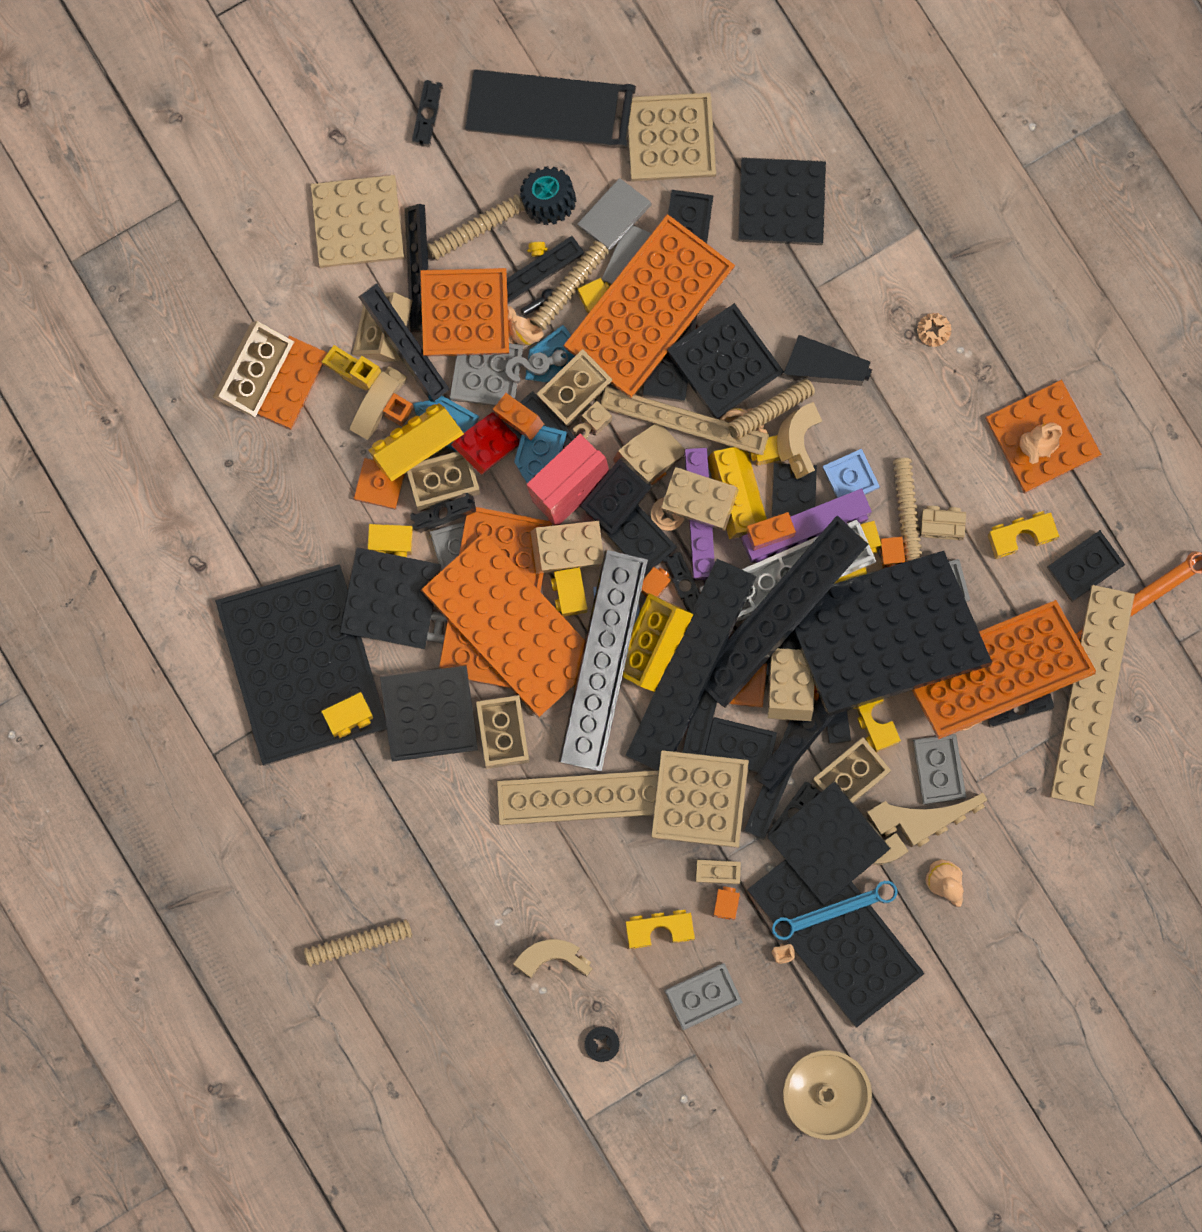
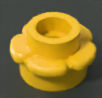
M545 242L528 243L529 249L527 252L531 253L532 257H540L547 251Z

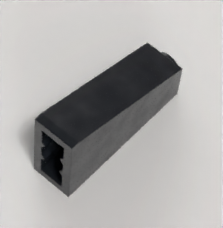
M798 335L784 371L783 379L797 381L808 379L810 382L862 386L864 380H869L873 369L869 368L871 362Z

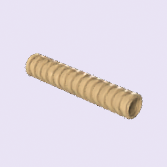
M515 194L513 195L514 198L509 197L507 202L502 201L501 205L497 204L496 208H490L491 211H485V214H480L479 218L474 217L472 222L469 220L468 224H462V227H457L456 231H450L451 234L448 235L446 233L444 238L439 237V240H434L433 244H427L433 259L438 261L439 257H445L446 253L450 254V251H455L456 247L461 248L463 243L468 244L469 240L473 241V238H478L479 234H485V231H490L491 227L496 228L497 224L501 225L502 221H508L509 217L513 218L514 214H519V211L524 212L525 208L521 198Z
M599 241L593 242V246L589 247V251L585 252V256H581V261L576 262L577 266L572 267L573 271L568 272L569 276L564 277V281L560 282V286L555 288L556 291L551 293L552 296L547 298L548 301L543 302L544 306L539 307L540 311H536L535 317L532 316L530 318L534 325L544 331L547 329L546 326L551 324L550 321L555 319L554 316L559 314V310L563 309V305H567V300L572 299L571 295L576 294L575 290H578L580 285L584 284V280L588 279V275L592 274V270L597 268L596 265H600V260L605 259L604 255L609 254L605 245Z
M803 379L782 391V393L777 394V396L772 397V399L743 414V416L738 417V419L733 420V422L728 423L727 430L729 435L733 439L739 440L795 405L812 397L815 394L813 384L808 379Z
M898 458L893 461V465H895L893 470L896 472L894 478H897L895 481L897 485L896 491H898L896 497L899 498L897 504L900 505L898 507V511H900L898 515L901 518L899 523L902 524L900 530L903 531L901 537H903L904 556L906 558L905 562L921 558L922 551H920V548L922 546L919 544L921 538H918L920 531L917 530L919 529L917 524L919 519L916 518L918 512L915 511L917 505H915L916 498H914L916 493L913 491L915 486L912 485L914 483L912 478L913 472H911L913 466L910 465L912 459Z
M404 919L402 923L397 921L395 925L390 923L391 926L388 927L384 925V928L377 927V930L371 929L370 932L366 930L363 934L359 932L357 936L352 934L350 938L345 936L343 940L338 938L336 942L331 940L329 944L324 942L322 946L318 944V947L304 948L307 965L312 967V964L326 963V960L332 961V958L337 960L339 956L344 958L346 954L350 956L353 952L357 954L360 950L364 952L367 948L371 950L374 946L378 948V945L381 944L382 946H385V943L392 944L394 940L398 942V939L412 938L409 922L407 919Z

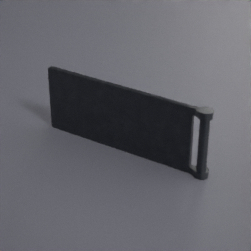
M475 69L473 71L465 129L471 132L596 144L625 149L628 148L629 143L627 134L632 98L636 92V86L633 84H613ZM619 92H624L619 138L612 139Z

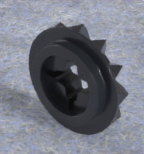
M597 1027L586 1036V1053L595 1061H610L619 1051V1038L610 1028ZM608 1036L606 1045L611 1050L602 1048L597 1053L598 1044L594 1038L602 1041Z

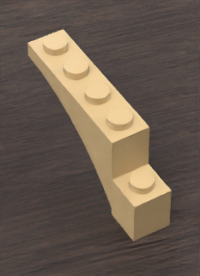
M981 793L962 803L936 809H908L889 805L885 801L868 811L866 815L880 835L885 834L886 837L897 831L896 826L898 825L911 847L916 844L918 847H921L930 841L928 837L934 833L939 836L948 830L947 825L952 822L957 825L967 819L965 814L973 811L975 814L985 808L983 803L988 799L984 793Z

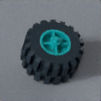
M548 166L542 170L540 168L535 169V173L530 172L528 174L529 178H524L522 181L523 185L520 186V197L526 214H528L531 220L534 219L535 223L540 224L543 222V225H548L549 223L554 225L559 220L561 222L564 221L565 216L569 217L572 214L571 210L575 209V203L577 202L569 175L565 174V171L562 169L558 171L557 167L549 169Z

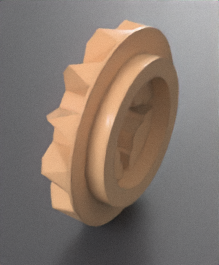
M929 313L924 316L917 328L920 340L932 347L945 344L952 333L951 324L946 317L939 313ZM932 322L936 327H941L938 330L937 336L934 332L928 331L932 327Z
M665 497L660 498L652 506L651 519L662 531H673L679 528L685 519L683 517L672 514L673 520L669 518L661 520L664 516L661 507Z

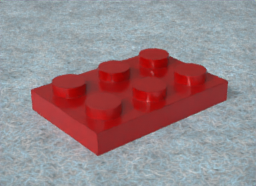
M491 412L464 432L462 436L454 440L451 445L482 475L518 448L520 440L494 412Z

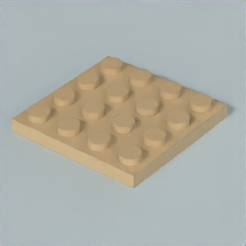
M711 93L632 98L628 127L631 181L716 177Z
M395 175L311 184L320 268L404 259Z
M661 751L652 838L739 848L749 760Z

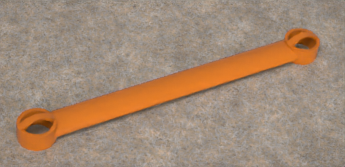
M1191 552L1187 556L1186 561L1136 593L1130 617L1194 574L1202 573V567L1199 570H1194L1192 567L1195 563L1202 560V552ZM1082 630L1076 633V636L1079 639V641L1081 639Z

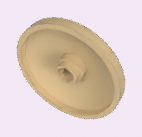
M818 1051L803 1057L792 1067L784 1083L783 1102L790 1120L803 1133L817 1139L832 1140L851 1134L864 1122L871 1107L872 1089L866 1072L853 1058L837 1051Z

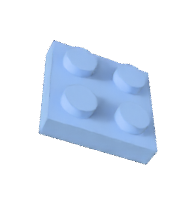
M862 449L822 467L836 498L861 488L865 495L880 488Z

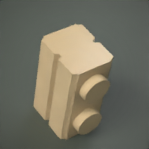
M927 506V509H923L921 512L920 537L963 541L965 537L966 512H961V508L950 507L946 511L940 510L939 506Z

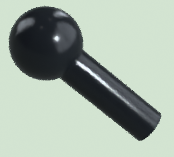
M551 288L543 290L540 298L520 309L521 313L526 316L540 306H543V302H547V298L552 296L551 293L555 290Z

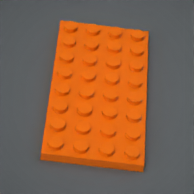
M667 214L563 347L574 356L583 349L613 379L611 384L632 399L665 357L667 349L676 343L735 268V265Z
M476 507L475 513L465 517L459 555L485 532L532 584L541 591L544 573L536 574L531 531L537 527L552 526V523L547 520ZM447 620L439 668L467 664L469 681L510 688Z
M485 532L421 589L422 593L509 687L519 695L520 699L538 718L576 684L585 640Z
M1054 600L979 631L991 658V666L912 691L939 740L1090 677L1096 673V669L1057 600Z

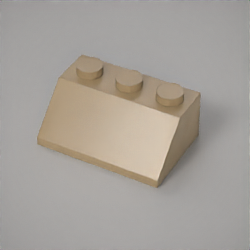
M395 292L384 293L407 326L412 300ZM363 305L352 355L383 362H399V355Z

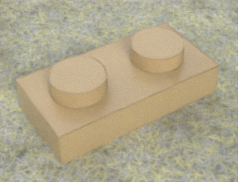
M697 860L696 882L740 885L741 862Z

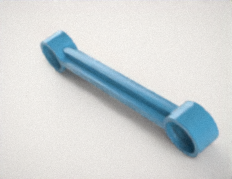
M882 881L874 890L793 919L779 918L772 926V933L778 940H787L794 932L877 902L890 903L897 896V887L891 881ZM883 884H888L893 888V897L889 900H884L878 895V889ZM780 921L788 922L791 926L790 934L785 937L779 936L775 932L777 923Z

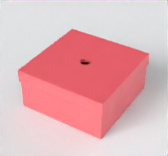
M579 434L526 484L532 502L548 517L554 526L560 525L586 500L609 472L607 460L599 450L597 451Z

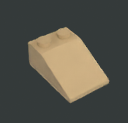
M582 349L537 393V396L568 426L613 379Z
M654 424L618 450L613 461L616 463L619 458L623 457L646 480L653 483L684 457L685 449L664 426Z

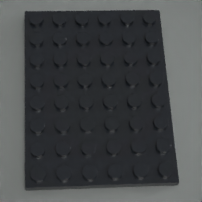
M945 551L835 583L793 630L827 716L982 669L992 664Z
M340 564L215 600L263 766L387 730L386 719L362 637L339 633L348 591ZM361 692L373 716V719L370 720L371 723L363 728L356 726L350 729L351 733L342 738H339V736L334 737L322 711Z

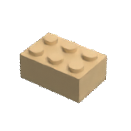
M459 452L422 461L407 471L418 512L430 509L431 505L447 499L453 501L464 497L466 493L473 496L480 495L473 466Z
M675 467L661 508L665 512L725 531L739 490L735 486Z
M599 521L537 527L531 531L536 574L578 567L580 569L593 568L602 565L604 555Z
M777 648L770 656L767 718L811 721L814 681L801 650Z
M519 695L476 702L486 769L529 763Z
M862 738L814 777L811 782L821 793L835 781L854 803L885 778L891 770L869 743Z

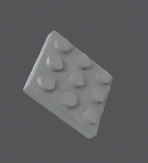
M509 344V354L458 355L456 357L450 400L495 407L505 393L515 399L518 383L508 379L506 365L510 359L522 357L523 345ZM515 365L512 369L513 373L519 376L520 365Z

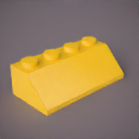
M440 403L433 404L422 415L411 418L404 427L394 429L390 436L373 443L372 448L368 449L380 471L393 481L464 433L444 406Z
M736 447L713 451L707 457L712 479L735 486L739 490L726 526L729 540L739 538L747 534V526L767 520L748 451Z
M649 593L633 626L622 677L642 688L655 692L694 614Z

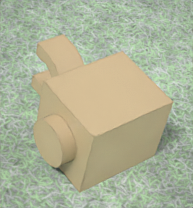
M596 401L582 414L581 421L583 423L576 425L573 428V432L576 434L579 430H584L585 435L583 437L586 440L589 438L591 431L597 436L612 421V415Z

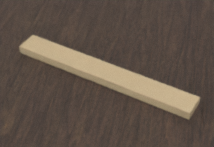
M608 386L605 388L601 400V405L605 409L760 455L764 454L769 437L767 433L754 430L741 437V439L735 440L728 433L727 425L729 422L638 395H634L631 399L622 391Z

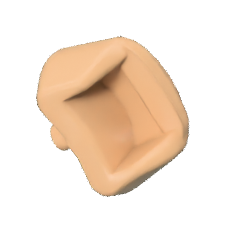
M781 943L780 947L773 948L772 955L777 963L784 964L791 962L795 958V950L791 944L784 945V943Z

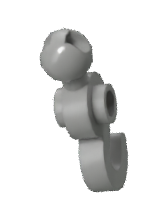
M556 350L550 357L543 353H535L529 358V361L520 356L514 357L507 362L506 375L512 382L519 383L520 377L512 371L515 365H522L527 371L535 375H543L549 370L550 365H565L568 361V355L563 350Z

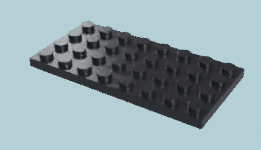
M786 859L747 889L773 924L779 918L793 919L861 894L853 882H851L823 905ZM871 905L796 931L786 940L793 946L801 960L855 1028L925 974ZM780 921L775 926L783 937L788 936L791 932V926L786 921Z

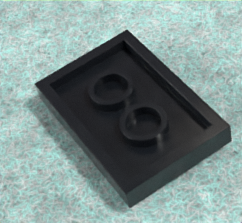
M622 457L619 458L581 504V507L596 521H599L610 534H614L654 486Z
M1099 530L1054 561L1047 568L1071 602L1088 592L1091 585H1098L1124 567L1125 563L1101 530Z
M714 717L705 755L749 760L748 771L758 773L772 756L777 732Z

